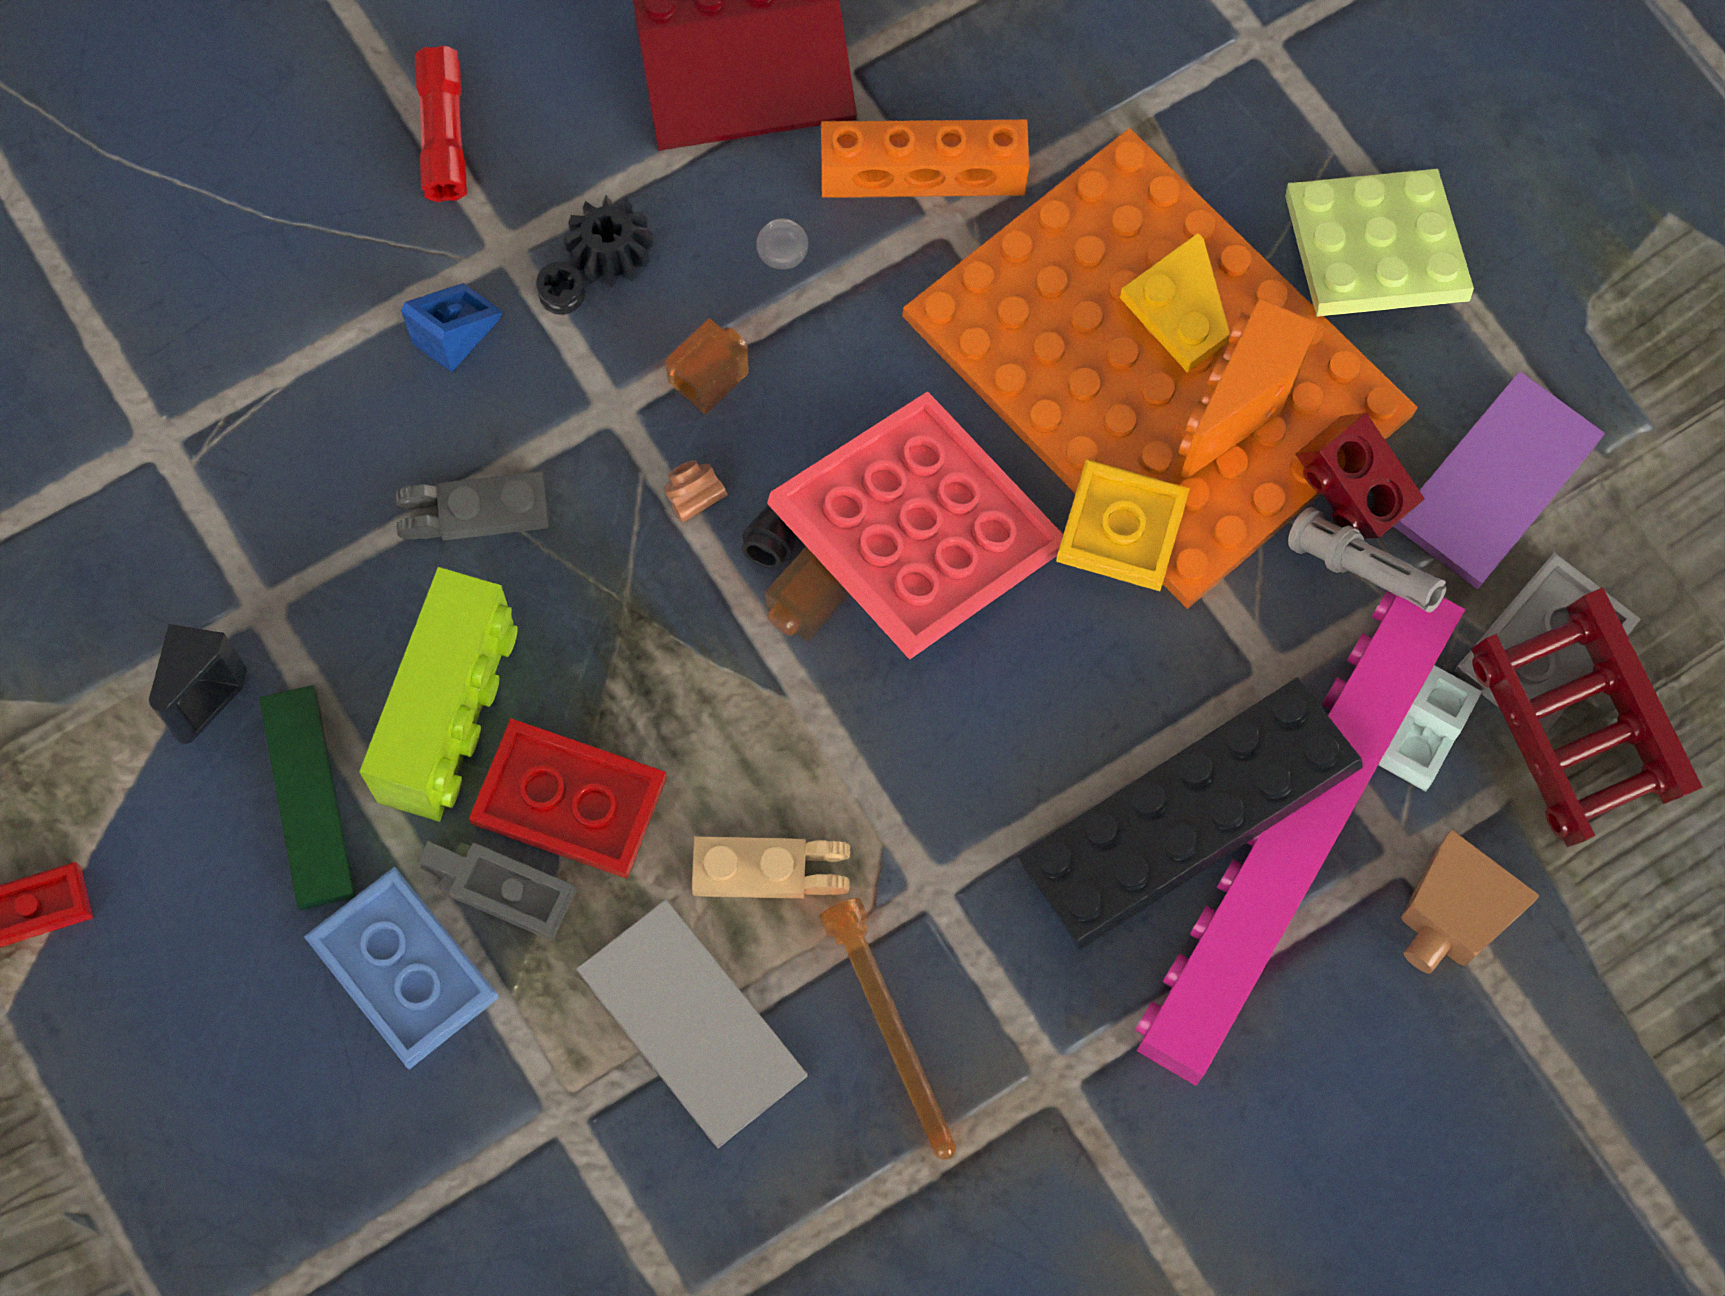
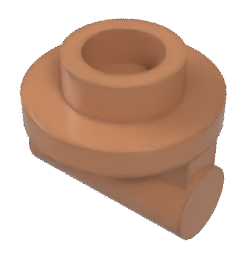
M696 460L685 462L673 469L668 474L670 482L664 487V492L672 503V509L682 523L728 496L724 485L716 477L711 465H698Z

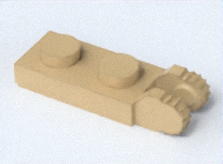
M694 836L693 896L804 899V895H839L848 893L850 880L848 877L838 874H815L805 877V861L839 862L849 859L850 845L846 842L816 840L806 843V839Z

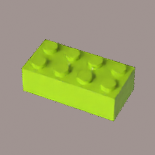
M441 567L437 568L359 771L377 803L438 822L442 818L445 807L453 808L462 786V776L458 775L464 756L471 757L476 750L481 733V726L476 723L483 705L490 707L495 699L499 686V675L495 674L501 656L509 657L517 637L518 627L513 625L512 609L507 604L501 585Z

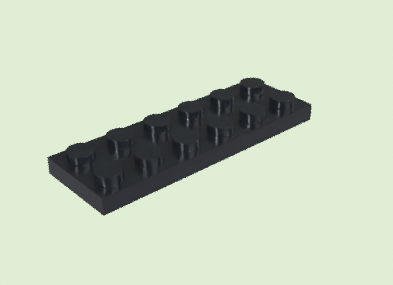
M1296 677L1018 855V858L1081 950L1362 769V758L1299 678Z

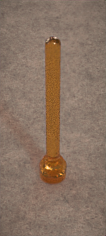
M853 898L836 904L819 915L828 937H834L837 945H844L934 1154L943 1160L950 1159L956 1152V1144L864 936L869 932L865 924L869 917L860 898Z

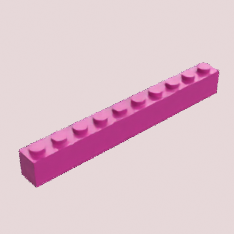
M1386 591L1371 617L1381 622L1372 638L1362 633L1347 659V662L1356 666L1347 682L1339 677L1336 678L1321 705L1330 710L1329 718L1362 758L1363 768L1247 842V844L1252 846V849L1243 864L1235 859L1232 860L1217 886L1218 889L1226 893L1218 909L1215 911L1206 905L1190 933L1191 936L1199 940L1190 958L1179 953L1163 980V983L1172 988L1162 1006L1151 1001L1135 1031L1144 1036L1136 1050L1137 1052L1195 1086L1203 1078L1463 615L1464 608L1443 597L1441 603L1434 611L1426 612L1412 602Z

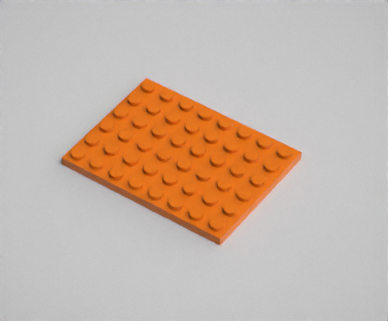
M1128 128L903 307L902 317L1074 494H1076L1086 459L1190 488L1163 581V585L1187 609L1322 495L1315 491L1306 481L1303 475L1304 467L1295 455L1299 450L1340 416L1367 413L1386 440L1412 418L1418 408L1324 316L1316 317L1314 306L1131 128ZM1199 233L1204 238L1230 335L1241 312L1251 316L1259 298L1319 323V327L1281 414L1191 477L1185 478L1181 476L1186 456L1178 453L1186 434L1185 429L1198 401L1202 402L1208 389L1207 383L1219 357H1224L1229 343L1227 342L1226 345L1187 373L1120 299V294L1124 286ZM1340 447L1337 453V461L1343 470L1346 457L1343 449Z

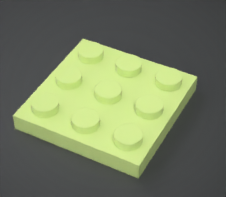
M1438 169L1288 183L1285 198L1316 317L1470 301L1474 287Z

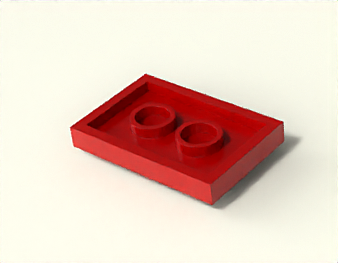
M510 718L470 814L469 821L471 825L628 879L666 782L667 775L665 771Z

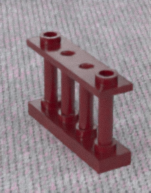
M1603 587L1582 596L1568 605L1566 609L1570 616L1568 622L1506 650H1504L1497 634L1487 637L1471 648L1474 655L1472 659L1474 672L1480 683L1484 687L1490 688L1548 807L1545 810L1547 822L1553 833L1558 838H1563L1567 848L1595 837L1588 820L1643 795L1653 792L1659 795L1663 804H1666L1703 788ZM1578 642L1581 645H1585L1594 663L1593 672L1532 699H1528L1515 669ZM1600 692L1610 695L1619 714L1617 722L1553 750L1539 719ZM1625 742L1635 746L1644 764L1642 772L1580 800L1577 799L1564 769Z

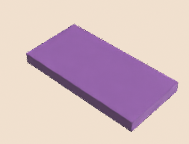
M1519 371L1419 490L1425 500L1393 527L1478 590L1597 446L1605 433Z

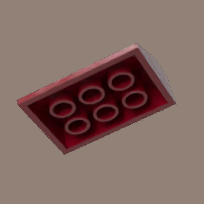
M632 0L658 151L821 126L822 121L857 120L839 0Z

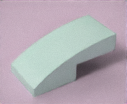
M1434 665L1378 765L1426 792L1434 781L1454 741L1462 731L1482 691Z

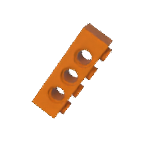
M1027 120L821 122L822 198L1025 196L1029 171Z

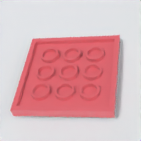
M928 391L771 491L767 504L909 659L916 656L1055 558L1063 537V533Z

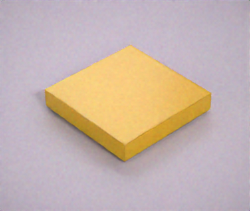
M1086 459L1056 562L1160 591L1190 488Z

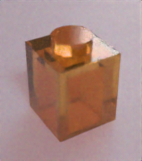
M709 318L665 359L668 383L706 415L749 374L748 347L742 337L729 327L722 329Z
M805 547L765 591L766 608L769 611L767 617L784 634L792 636L796 632L808 642L849 597V593L816 556Z

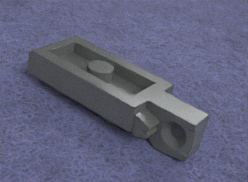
M427 841L418 859L421 869L442 878L438 888L449 894L451 898L551 941H554L577 892L576 886L474 842L471 846L460 842L456 852H453Z

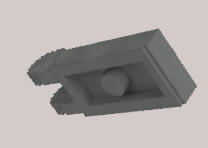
M543 471L436 483V487L420 484L412 487H402L394 491L395 505L401 507V509L438 506L439 518L422 515L404 518L397 522V535L404 539L417 540L419 538L442 537L443 540L547 529L549 527Z

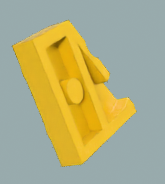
M1199 233L1128 283L1121 290L1120 299L1187 373L1228 342L1230 336L1229 328L1204 238Z

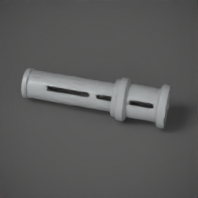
M1310 507L1300 513L1290 530L1288 545L1291 550L1299 554L1308 552L1324 560L1326 567L1333 572L1344 573L1350 571L1373 584L1412 602L1426 612L1434 611L1445 595L1446 586L1444 585L1446 582L1425 573L1403 560L1375 548L1364 541L1358 529L1349 525L1342 528L1324 519L1323 512L1316 508Z

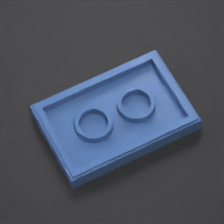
M395 866L304 936L408 1070L500 998Z

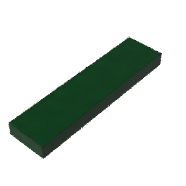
M314 685L259 697L297 907L300 910L352 899L356 895L317 690Z

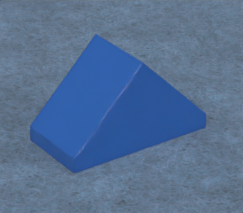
M464 283L406 301L401 309L412 344L451 373L493 328L503 313L502 310Z

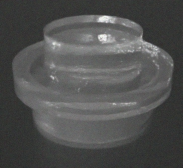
M778 218L770 221L761 229L757 237L758 255L765 264L772 268H793L804 260L808 251V238L805 231L790 219Z

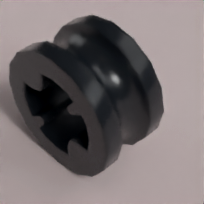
M560 261L550 263L541 269L536 280L541 305L547 311L559 315L569 314L578 309L584 301L585 295L580 271L574 265ZM561 280L568 281L570 290L565 289L561 292L560 296H554L551 286L558 287Z

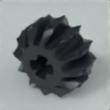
M605 195L602 206L598 208L585 201L582 207L584 216L570 215V220L568 221L570 232L566 233L564 237L565 249L571 254L569 256L570 263L579 271L584 270L585 277L591 284L603 275L605 276L606 283L612 288L615 284L616 276L621 274L632 282L635 277L634 267L647 268L649 262L648 250L653 246L652 232L647 229V217L643 214V211L633 213L632 204L627 199L617 207L612 206L611 199ZM607 240H614V242L604 243Z

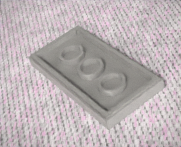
M667 899L576 968L585 983L717 1149L807 1078V1072Z

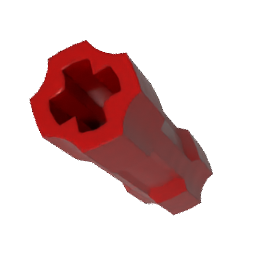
M444 45L440 47H424L415 53L416 88L419 93L422 151L420 153L421 189L424 190V198L434 202L458 201L467 195L466 163L462 150L460 96L462 94L460 60H458L457 51Z

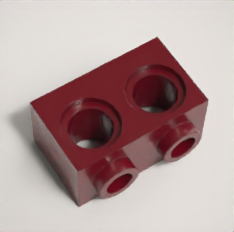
M1367 413L1340 416L1295 454L1304 467L1303 475L1308 484L1315 491L1323 494L1334 510L1332 516L1335 523L1342 528L1349 525L1358 529L1364 539L1380 538L1425 500ZM1340 447L1343 449L1346 457L1343 470L1337 461V453ZM1369 491L1373 493L1375 499L1372 512L1367 506Z

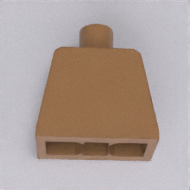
M1451 829L1434 850L1401 915L1403 922L1418 933L1403 954L1414 967L1427 974H1431L1445 955L1449 956L1459 965L1466 966L1523 914L1540 895Z

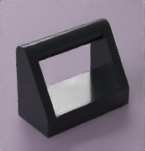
M169 624L150 692L149 704L179 743H191L242 690L247 668L223 632Z

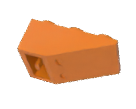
M1259 298L1251 316L1241 312L1229 337V345L1224 357H1219L1207 383L1208 389L1202 402L1198 401L1186 426V434L1178 451L1179 454L1186 456L1181 476L1185 478L1191 477L1281 414L1303 367L1319 323L1262 298Z

